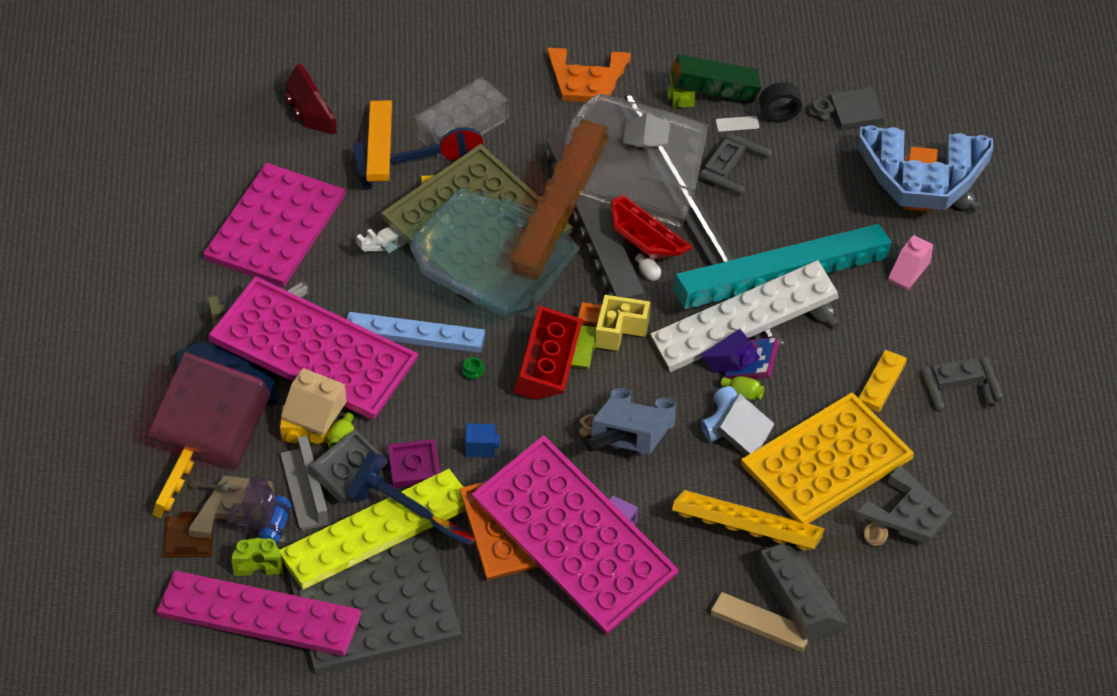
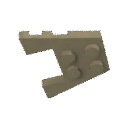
M223 476L218 485L227 483L229 490L227 492H222L219 489L213 491L191 524L189 536L211 539L215 519L263 524L268 509L274 515V511L269 506L271 499L275 497L272 481ZM282 532L279 543L276 546L284 548L285 539Z

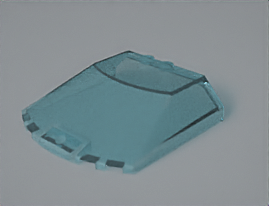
M461 187L412 239L410 249L423 275L451 289L454 293L460 294L472 300L475 304H479L503 317L531 311L577 255L580 249L576 243L571 244L566 239L568 235L563 230L558 232L552 227L553 222L538 212L505 197L498 200L488 197L489 192L482 191L480 195L470 193L469 188Z

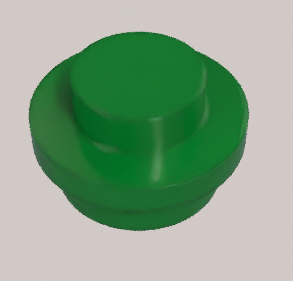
M470 357L462 364L461 371L463 376L468 379H478L483 376L485 366L479 358Z

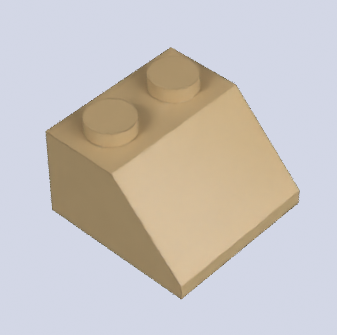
M303 368L291 384L281 419L324 436L346 404L345 384Z

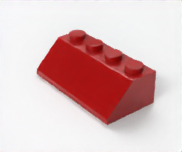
M540 305L538 306L532 321L513 393L535 400L564 393L583 319Z

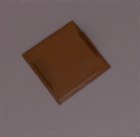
M180 511L179 516H166L162 557H212L214 526L211 539L189 536V528L199 514L198 511Z

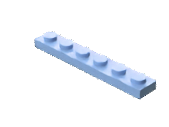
M349 312L347 320L393 342L481 353L485 339V329Z

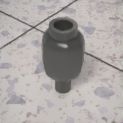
M969 190L952 204L961 210L971 209L976 213L981 209V205L975 202V196Z
M830 303L808 311L818 322L827 323L832 329L839 325V322L834 318V309Z

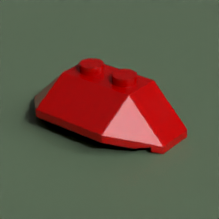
M625 195L612 199L610 204L613 229L628 244L642 251L645 257L653 260L679 256L692 249L693 246Z

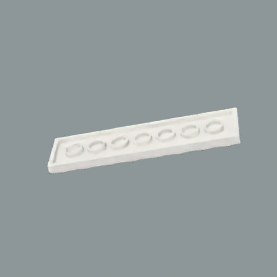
M817 260L651 333V338L669 371L672 372L702 359L701 354L739 328L749 338L836 300L839 296L820 262Z

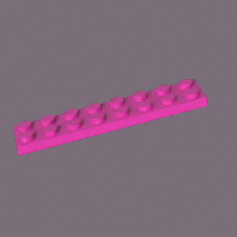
M174 571L157 609L158 616L162 618L344 657L361 617L360 609L180 571Z

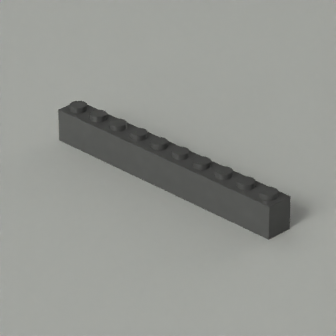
M573 134L547 139V149H544L546 161L551 162L553 177L558 178L559 190L565 194L566 206L572 210V219L574 224L579 226L580 238L582 241H586L587 254L589 257H593L595 272L601 275L602 288L607 289L610 296L644 301V291L621 240L613 229L611 218Z

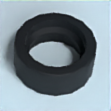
M779 82L769 85L759 96L761 112L764 118L771 122L778 123L791 120L802 109L799 90L791 83ZM780 98L792 99L783 106H770L773 101Z

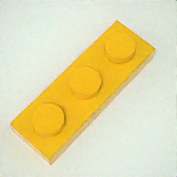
M887 350L884 351L859 396V399L870 410L878 413L881 411L906 365V357Z
M184 448L155 503L153 516L161 519L165 511L170 512L175 501L172 498L174 493H180L185 482L182 478L184 474H190L194 462L191 461L194 451Z

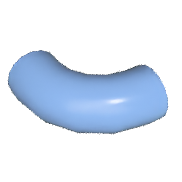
M723 387L715 393L713 399L718 408L716 413L709 418L701 420L702 430L708 442L723 437L716 431V428L737 395L733 387Z

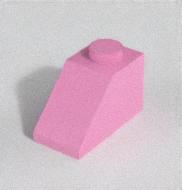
M913 235L902 248L888 277V281L908 291L931 263L933 244Z

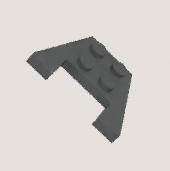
M899 465L890 475L887 483L907 495L891 513L867 501L858 510L855 519L862 522L865 519L876 522L875 526L884 529L888 526L899 530L898 534L929 544L949 521L952 513Z

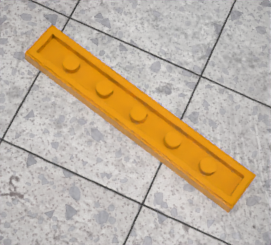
M392 100L370 101L367 181H389Z

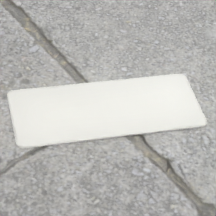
M757 116L716 119L719 132L759 128Z

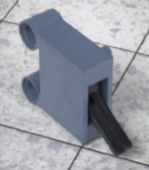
M617 388L612 390L609 400L592 420V437L585 441L587 450L593 452L612 445L614 449L625 448L637 451L640 455L645 453L651 454L667 430L675 426L676 402L670 398H660L655 401V407L632 403L631 391L627 389Z

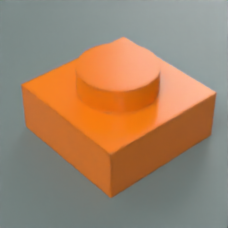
M582 302L578 318L583 319L582 326L597 327L602 305Z

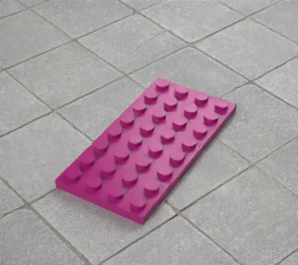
M256 276L215 326L208 341L293 382L304 368L343 383L346 390V404L344 407L373 421L418 358V353Z
M544 435L472 493L471 498L606 635L679 573V569Z

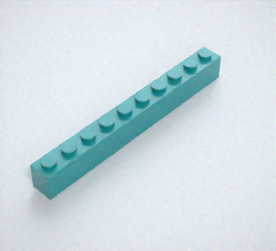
M880 224L678 273L675 277L673 291L684 309L699 307L703 304L738 296L817 260L826 273L883 260L888 257L892 242Z

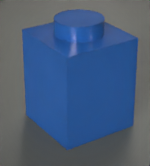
M467 423L466 457L495 458V448H500V434H496L495 424Z

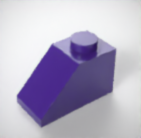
M740 328L701 354L712 372L742 371L760 359L752 342Z

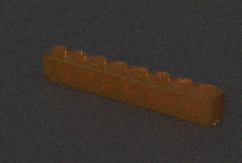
M581 119L578 127L574 128L570 143L564 147L561 161H558L555 165L552 179H548L546 183V191L543 197L540 196L537 201L535 213L531 214L528 219L527 229L521 233L516 250L511 252L509 262L512 265L513 273L539 280L609 139L607 126Z

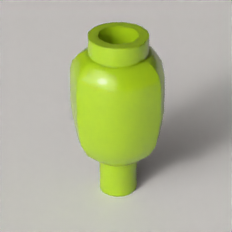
M738 376L733 379L723 377L721 381V386L733 387L737 395L741 394L749 401L761 400L765 387L760 385V382L756 379Z
M345 413L343 419L336 421L330 428L327 435L330 449L354 430L352 424L354 416L351 413Z

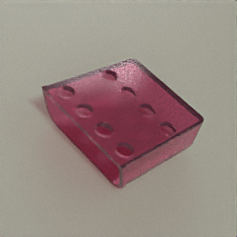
M185 351L144 444L180 455L186 449L193 452V459L229 470H236L242 461L267 404L270 391L265 382L260 378Z

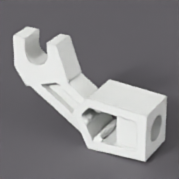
M390 226L379 231L377 236L371 229L367 230L365 238L361 234L356 236V244L365 252L387 251L390 253L406 244V241Z

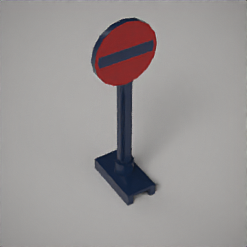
M456 128L445 134L439 145L390 155V165L436 154H442L449 160L457 161L481 144L483 146V138L480 132L473 128ZM362 142L354 143L353 147L363 190L371 189V181H367V155Z
M368 451L346 495L353 499L365 501L371 488L376 491L379 490L422 518L430 520L433 526L447 535L464 543L474 544L475 538L470 533L449 521L435 516L428 508L386 483L384 478L379 476V473L387 458L377 453L375 455Z

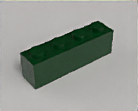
M681 54L677 55L670 68L673 88L752 103L761 89L758 69Z

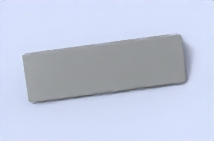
M307 436L298 437L299 449L281 453L285 475L301 531L329 525L321 485L307 471L308 467L314 462Z

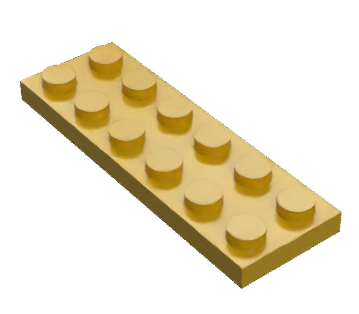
M684 490L675 499L672 508L673 511H677L683 517H699L708 524L721 523L727 529L734 531L743 529L749 531V534L752 536L763 537L764 535L772 537V540L777 543L786 544L790 542L803 550L815 549L822 539L825 529Z

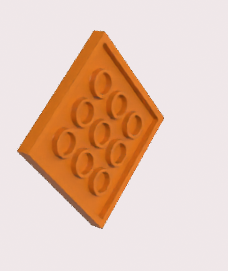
M486 482L461 487L459 492L472 535L475 538V545L486 581L539 568L471 498L472 493Z

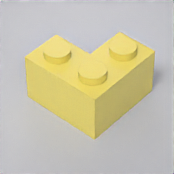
M605 295L596 327V348L619 351L623 333L646 337L650 320V302Z

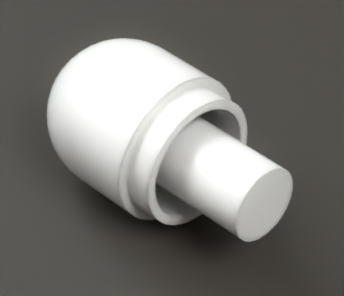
M642 253L635 257V260L639 263L640 273L648 281H656L660 278L661 269L653 259H646Z

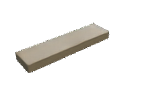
M721 592L711 610V615L799 652L803 653L808 644V639L803 640L792 620Z

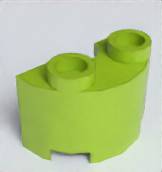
M254 538L241 540L237 543L232 555L234 576H251L253 571L257 569L264 570L266 575L283 574L280 550L274 540Z

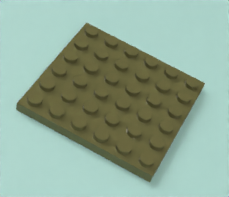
M481 144L381 212V218L472 303L476 302L572 232V226Z

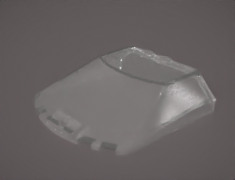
M598 94L581 107L569 127L564 150V157L567 161V175L571 176L573 181L572 187L575 193L608 204L611 203L612 199L625 195L655 219L682 227L696 190L709 125L705 122L656 107L605 94ZM645 113L669 122L668 147H635L630 145L624 147L623 138L626 122Z

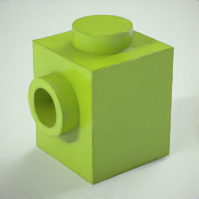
M670 75L667 99L672 101L673 108L694 107L695 92L673 88Z

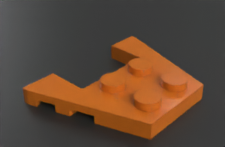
M548 48V59H550L551 68L555 74L562 101L606 103L616 86V81L624 73L625 66L629 64L631 53L611 52L610 67L566 65L567 49Z

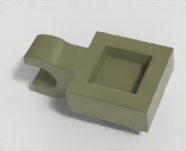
M217 296L208 297L213 329L225 315L224 305H219Z

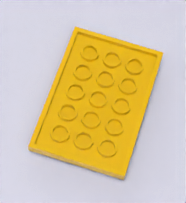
M851 392L741 459V466L794 520L802 524H809L896 470L899 465L902 466L912 460L914 452Z

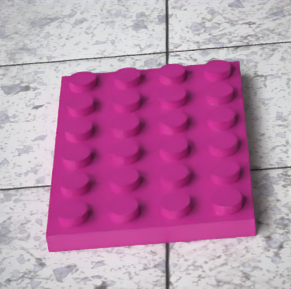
M266 163L204 251L203 258L206 261L285 287L345 197V189Z

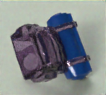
M251 477L241 504H233L227 521L230 525L253 528L259 531L258 538L272 539L278 545L279 540L283 537V529L287 518L291 515L292 504L283 496H275L266 478ZM243 510L246 518L237 519L235 517L236 514Z

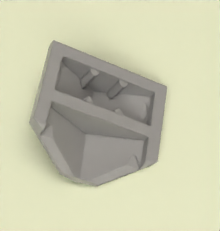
M649 113L627 121L625 124L623 146H663V148L668 147L670 123Z

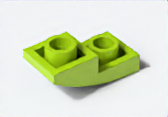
M581 326L571 364L572 368L589 370L592 353L596 348V327Z

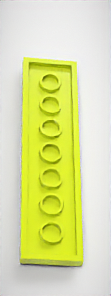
M450 469L401 491L428 508L435 516L444 520H448L465 511L459 492L463 486ZM389 497L280 549L281 559L299 586L304 590L433 527V525L430 523V520L422 518Z

